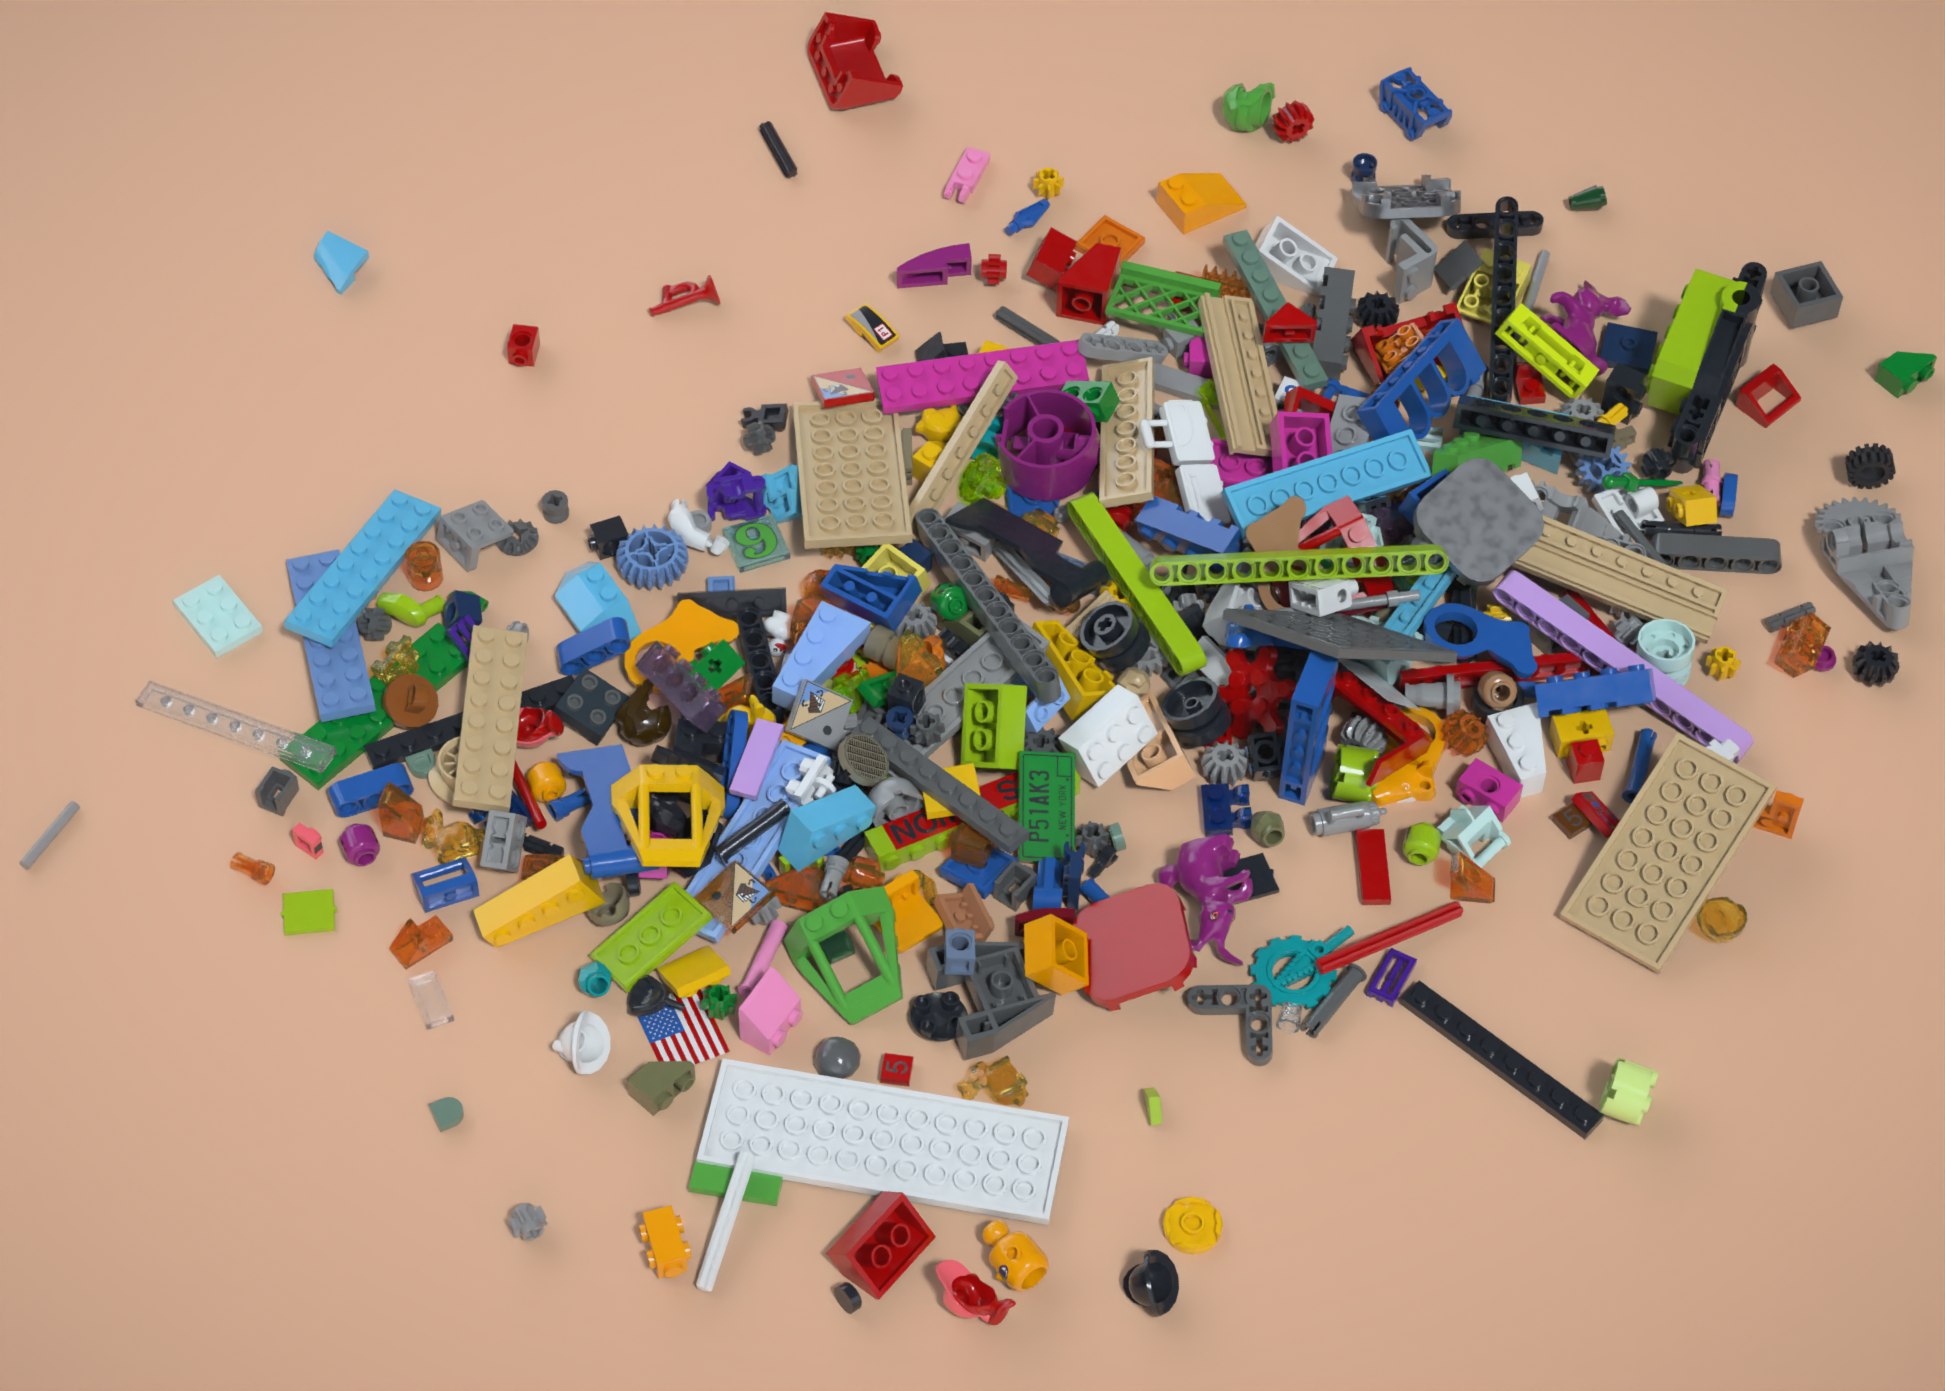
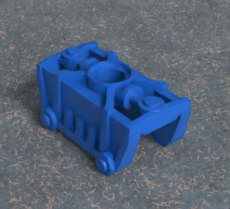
M1411 67L1393 73L1381 80L1379 86V109L1384 114L1388 113L1405 131V136L1409 141L1422 137L1427 126L1435 124L1438 128L1449 124L1452 118V110L1443 104L1442 98L1439 99L1421 81L1420 76H1416L1412 72ZM1394 82L1396 85H1402V88H1395L1390 83ZM1420 108L1422 112H1426L1428 119L1424 120L1417 113V109Z

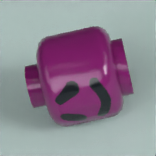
M356 823L349 825L339 838V844L346 860L353 865L367 866L375 861L380 852V844L371 826Z

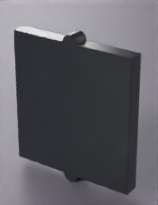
M1263 853L1241 858L1236 868L1224 872V877H1232L1243 870H1250L1249 878L1252 879L1253 893L1247 901L1279 893V887L1273 876L1274 870L1270 869ZM1242 882L1228 887L1227 890L1240 889Z

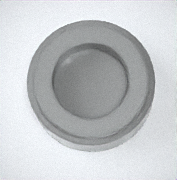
M702 510L692 511L691 514L696 526L709 533L712 529V519L708 513Z

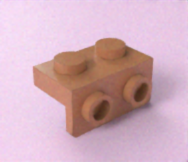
M967 883L961 893L938 894L933 901L946 929L963 928L965 930H975V941L985 942L995 927L974 883Z

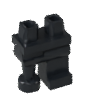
M657 745L650 759L651 762L658 765H697L719 783L725 771V767L681 750L680 747L675 745L672 750ZM691 792L651 793V797L656 800L681 801L691 805Z

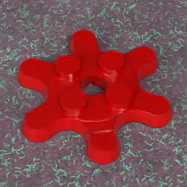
M1274 645L1263 646L1258 651L1254 662L1246 658L1241 648L1229 650L1225 657L1231 669L1228 677L1229 684L1219 685L1218 689L1226 703L1231 705V712L1235 715L1231 727L1232 734L1238 739H1246L1251 734L1253 725L1256 722H1260L1265 732L1276 731L1277 737L1280 736L1284 730V723L1278 715V704L1283 699H1292L1297 684L1292 679L1281 680L1276 676L1274 672V666L1278 659L1276 647ZM1253 685L1257 691L1255 699L1252 698L1251 694H1248Z

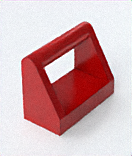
M1773 363L1739 390L1735 407L1762 427L1767 428L1799 403L1801 396L1782 369ZM1772 389H1775L1787 399L1766 415L1757 401Z
M1301 386L1288 391L1284 400V412H1297L1299 408L1308 413H1329L1330 423L1336 406V402Z

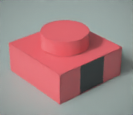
M300 822L292 829L296 847L314 859H317L324 853L322 837L317 830L312 827L307 828Z

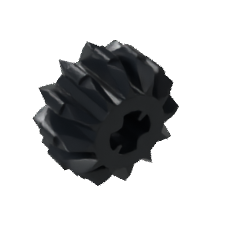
M1378 291L1375 294L1367 292L1358 301L1356 319L1359 320L1361 327L1373 325L1375 329L1382 325V328L1397 323L1400 311L1399 305L1396 304L1395 297L1388 296V292L1385 294H1379Z
M1871 641L1866 646L1860 645L1852 659L1853 675L1860 676V682L1868 681L1870 687L1874 683H1877L1880 687L1886 682L1891 683L1900 667L1898 653L1892 652L1891 646L1883 647L1881 641L1877 645H1874Z

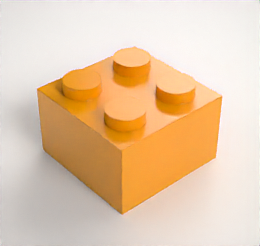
M1052 914L1024 924L1025 977L1061 995L1089 985L1088 940L1086 932Z

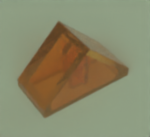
M748 673L721 687L711 696V698H717V715L725 714L731 707L740 704L750 707L749 698L751 695H754L753 675Z

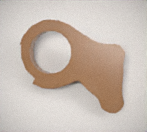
M1297 496L1289 497L1279 508L1248 525L1245 534L1255 552L1301 550L1298 548L1301 519L1306 513L1304 500ZM1295 560L1291 565L1303 569L1306 563L1303 560ZM1268 561L1263 568L1266 571L1272 572L1278 568V564L1275 561ZM1270 581L1257 582L1260 598L1268 610L1286 608L1279 605L1271 596L1269 589Z

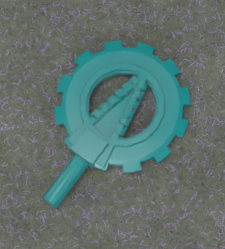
M1347 925L1325 943L1321 940L1315 941L1313 939L1308 942L1302 940V936L1290 935V939L1281 940L1280 937L1270 940L1269 946L1265 949L1260 947L1254 955L1257 958L1256 964H1251L1250 976H1255L1256 982L1253 984L1264 985L1270 990L1272 1006L1274 1007L1278 1004L1285 1006L1287 1011H1298V1007L1306 1006L1307 1009L1318 1006L1319 1003L1317 1001L1322 997L1325 998L1333 989L1330 985L1331 982H1336L1337 970L1320 974L1315 967L1316 960L1331 953L1354 935L1353 929ZM1295 956L1274 979L1272 972L1274 965L1285 957ZM1314 975L1313 981L1302 989L1292 990L1286 988V986L1289 987L1297 983V981L1303 980V978L1306 979L1308 976Z

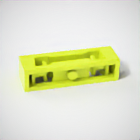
M1522 303L1516 307L1495 332L1499 338L1569 398L1576 399L1599 372L1595 365ZM1516 332L1521 336L1519 339L1520 343H1523L1525 339L1529 343L1522 347L1510 335ZM1559 369L1562 370L1559 374L1561 378L1567 375L1571 379L1568 385L1555 375Z

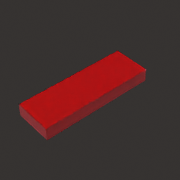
M1357 829L1355 839L1362 905H1390L1391 890L1384 829Z

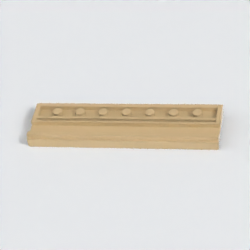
M1205 292L1198 300V308L1229 454L1242 453L1272 457L1269 424L1278 410L1253 299L1224 295L1223 298L1211 297L1210 293Z
M1543 516L1544 528L1538 541L1511 565L1649 622L1658 619L1676 620L1685 624L1693 632L1695 640L1707 644L1729 591L1546 516Z

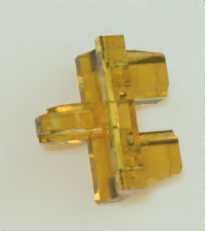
M403 635L399 642L390 641L386 646L385 653L387 657L384 661L375 660L371 665V671L375 678L382 680L386 687L394 679L405 674H416L420 669L419 664L416 662L420 654L412 646L410 636ZM395 661L400 662L397 667L394 663Z

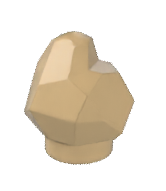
M1127 667L1117 679L1118 685L1123 686L1136 695L1148 694L1151 686L1148 674L1137 667Z

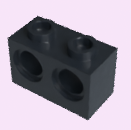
M1617 363L1606 381L1601 410H1604V415L1617 403H1622L1628 408V415L1620 421L1621 423L1628 425L1633 416L1638 417L1643 407V403L1640 401L1647 390V386L1644 385L1646 374Z

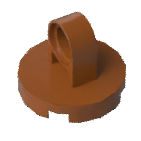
M405 674L394 679L386 687L383 695V709L385 713H388L396 726L403 729H414L428 724L435 717L439 706L438 695L434 686L426 678L417 674Z

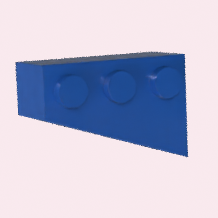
M834 564L820 584L826 600L875 625H882L894 632L922 592L920 583L915 575L899 576L893 575L892 572L888 571L878 573L868 571L867 568Z

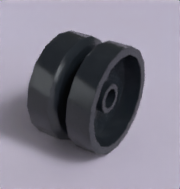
M1119 601L1106 602L1096 607L1087 615L1080 630L1081 643L1105 670L1112 672L1124 671L1127 667H1132L1140 661L1147 652L1151 639L1147 627L1138 619L1126 603Z
M1191 678L1179 683L1169 691L1161 706L1163 715L1168 724L1172 726L1178 741L1187 747H1200L1214 742L1226 732L1232 721L1230 708L1222 698L1216 683L1209 678Z

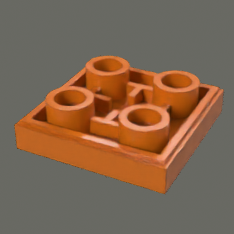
M1414 322L1402 326L1396 334L1388 339L1381 340L1374 348L1378 363L1388 376L1424 339V335Z

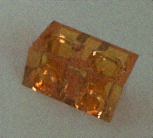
M1813 612L1791 621L1774 663L1792 678L1814 669L1831 627Z

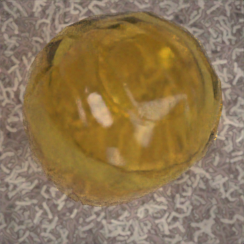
M1729 897L1706 900L1696 916L1697 924L1703 934L1710 940L1718 943L1731 942L1740 936L1748 919L1743 905L1733 902Z

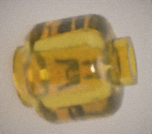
M1040 508L1035 509L1032 513L1027 511L1022 519L1057 537L1060 528L1057 527L1058 520Z

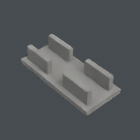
M1339 394L1330 423L1332 453L1369 442L1370 435L1356 412L1368 398Z

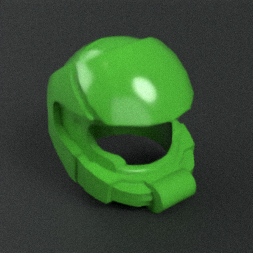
M1243 83L1236 84L1227 89L1222 97V113L1226 122L1234 131L1253 132L1265 125L1271 112L1272 100L1275 98L1274 84H1260L1248 92Z

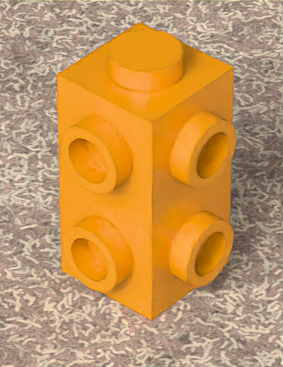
M672 1205L642 1212L644 1224L639 1225L642 1242L649 1243L650 1250L646 1251L650 1269L656 1268L658 1278H673L683 1272H687V1259H691L692 1255L688 1241L682 1242L680 1233H684L681 1216L674 1215Z

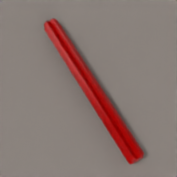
M1453 901L1317 958L1315 967L1320 974L1336 970L1462 916L1463 907L1458 901Z

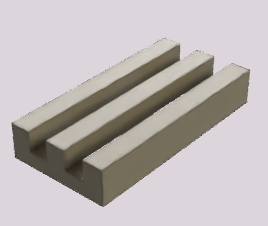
M903 428L901 430L906 485H912V428Z

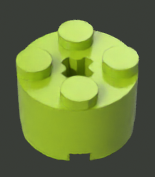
M1338 744L1333 759L1336 763L1334 770H1331L1330 796L1333 799L1343 801L1370 802L1372 789H1376L1377 783L1369 787L1366 785V782L1377 759H1379V750Z

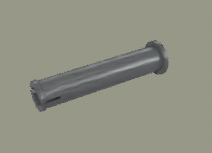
M1354 963L1347 965L1345 974L1302 1025L1303 1031L1310 1028L1306 1035L1316 1038L1356 986L1367 979L1365 971L1360 966Z

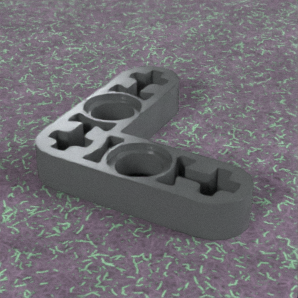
M1259 984L1200 985L1193 987L1188 992V1007L1194 1014H1246V1055L1248 1061L1255 1066H1265L1271 1061L1273 1056L1271 992L1267 987ZM1227 994H1233L1237 997L1238 1001L1234 1005L1229 1006L1223 1004L1221 999ZM1213 995H1217V1005H1213ZM1256 995H1261L1262 1011H1256ZM1198 996L1204 997L1202 1005H1199L1197 1002ZM1260 1019L1267 1023V1027L1262 1031H1256L1251 1027L1252 1022ZM1256 1040H1262V1056H1257Z

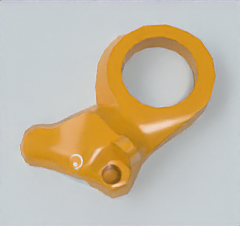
M1411 707L1399 709L1411 720L1426 726L1432 732L1434 740L1427 753L1377 783L1376 789H1372L1371 801L1376 802L1378 807L1392 803L1431 801L1436 796L1434 773L1445 750L1447 733L1443 721L1434 712L1422 707H1418L1421 710ZM1388 734V744L1382 753L1383 756L1401 746Z

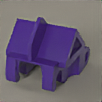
M729 461L706 484L709 517L712 521H715V512L723 511L725 519L730 520L744 519L750 521L764 517L767 513L763 498V489L766 486L765 479L762 476H752L750 471ZM753 493V500L745 495Z

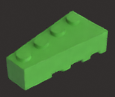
M1470 431L1464 432L1460 437L1454 438L1453 441L1444 444L1433 452L1432 477L1445 468L1451 474L1462 463L1475 458L1490 460L1499 466L1503 472L1508 471V466L1512 468L1521 467L1523 442Z

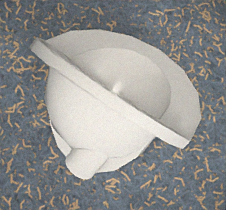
M583 1010L579 1014L577 1021L570 1023L564 1028L558 1040L554 1041L552 1047L554 1051L559 1052L562 1058L573 1063L577 1074H592L600 1070L607 1061L610 1052V1034L607 1025L600 1016Z

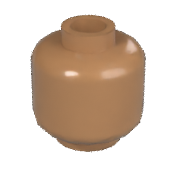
M1501 671L1487 672L1480 679L1478 693L1483 702L1493 708L1501 709L1513 703L1516 698L1517 687L1514 680Z

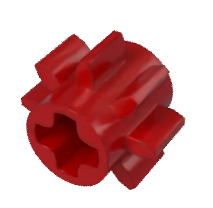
M989 254L988 259H982L981 278H987V284L999 285L1000 279H1006L1007 260H1001V254Z

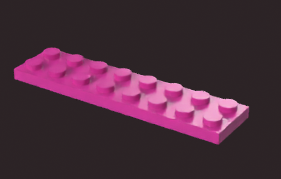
M1079 340L880 366L876 367V375L883 413L891 414L972 403L998 360L1006 361L1018 376L1017 381L1008 394L1009 397L1012 392L1018 393L1019 396L1026 392L1040 389L1062 390L1066 381H1089L1085 357L1078 352L1077 343Z

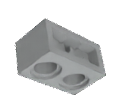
M489 810L480 866L493 870L519 872L528 817L515 813Z

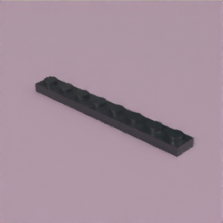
M569 675L522 691L520 708L531 707L542 708L546 712L548 710L553 711L556 704L574 682L573 676ZM463 712L364 745V750L372 769L375 770L395 763L406 762L405 757L430 748L433 752L439 751L445 743L460 737Z
M1420 980L1401 998L1400 1004L1584 1140L1603 1121L1604 1114L1600 1113Z

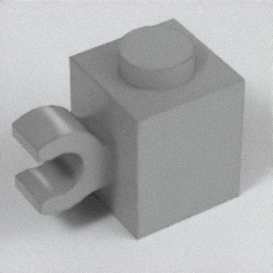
M1172 313L1167 316V320L1172 321L1176 319ZM1194 320L1188 322L1189 325L1199 327ZM1157 327L1163 333L1161 343L1166 346L1168 353L1176 360L1184 357V352H1189V342L1197 337Z

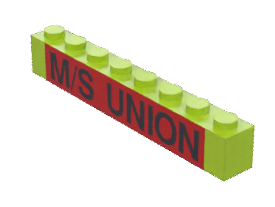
M1076 769L1075 796L1080 794L1081 777ZM1018 772L979 786L981 797L1013 820H1018ZM923 808L865 831L864 849L876 870L880 873L886 870H893L908 861L921 859L933 851L944 850L951 844L961 840H969L976 834H979V832L956 815L927 820L926 811Z

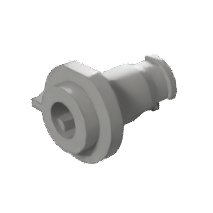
M1447 674L1446 682L1421 683L1417 685L1405 683V697L1417 707L1446 709V718H1453L1455 714H1460L1461 681H1454V674Z

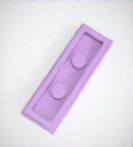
M757 718L730 786V794L757 801L784 732V725Z

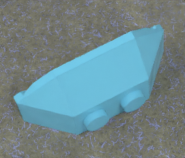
M587 562L566 572L555 593V599L579 633L607 619L621 617L627 621L630 642L641 634L627 598L601 563Z

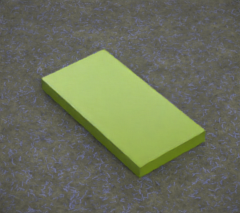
M674 881L589 956L592 961L598 960L603 963L612 973V980L628 993L639 979L654 971L708 924L713 917L708 910Z

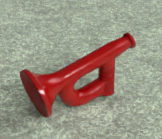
M708 275L706 282L701 288L696 283L689 281L673 286L664 285L662 288V303L652 308L649 307L652 317H654V315L666 313L699 300H711L717 304L721 303L712 277ZM684 292H689L683 296L672 299L673 296H676Z

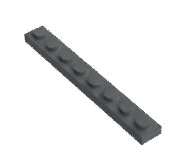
M867 718L850 731V734L859 732L873 737L885 750L891 769L913 783L917 788L1008 854H1011L1029 839V831L873 718Z

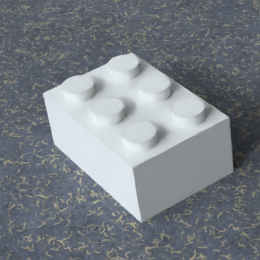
M1117 684L1058 739L1066 753L1075 754V769L1079 776L1100 787L1158 733L1138 695Z

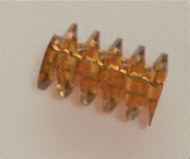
M1207 264L1205 265L1201 279L1221 283V298L1224 295L1251 298V294L1242 277L1238 279L1236 270L1233 271L1231 276H1228L1227 268H1224L1222 273L1218 274L1217 266H1214L1212 271L1208 272Z

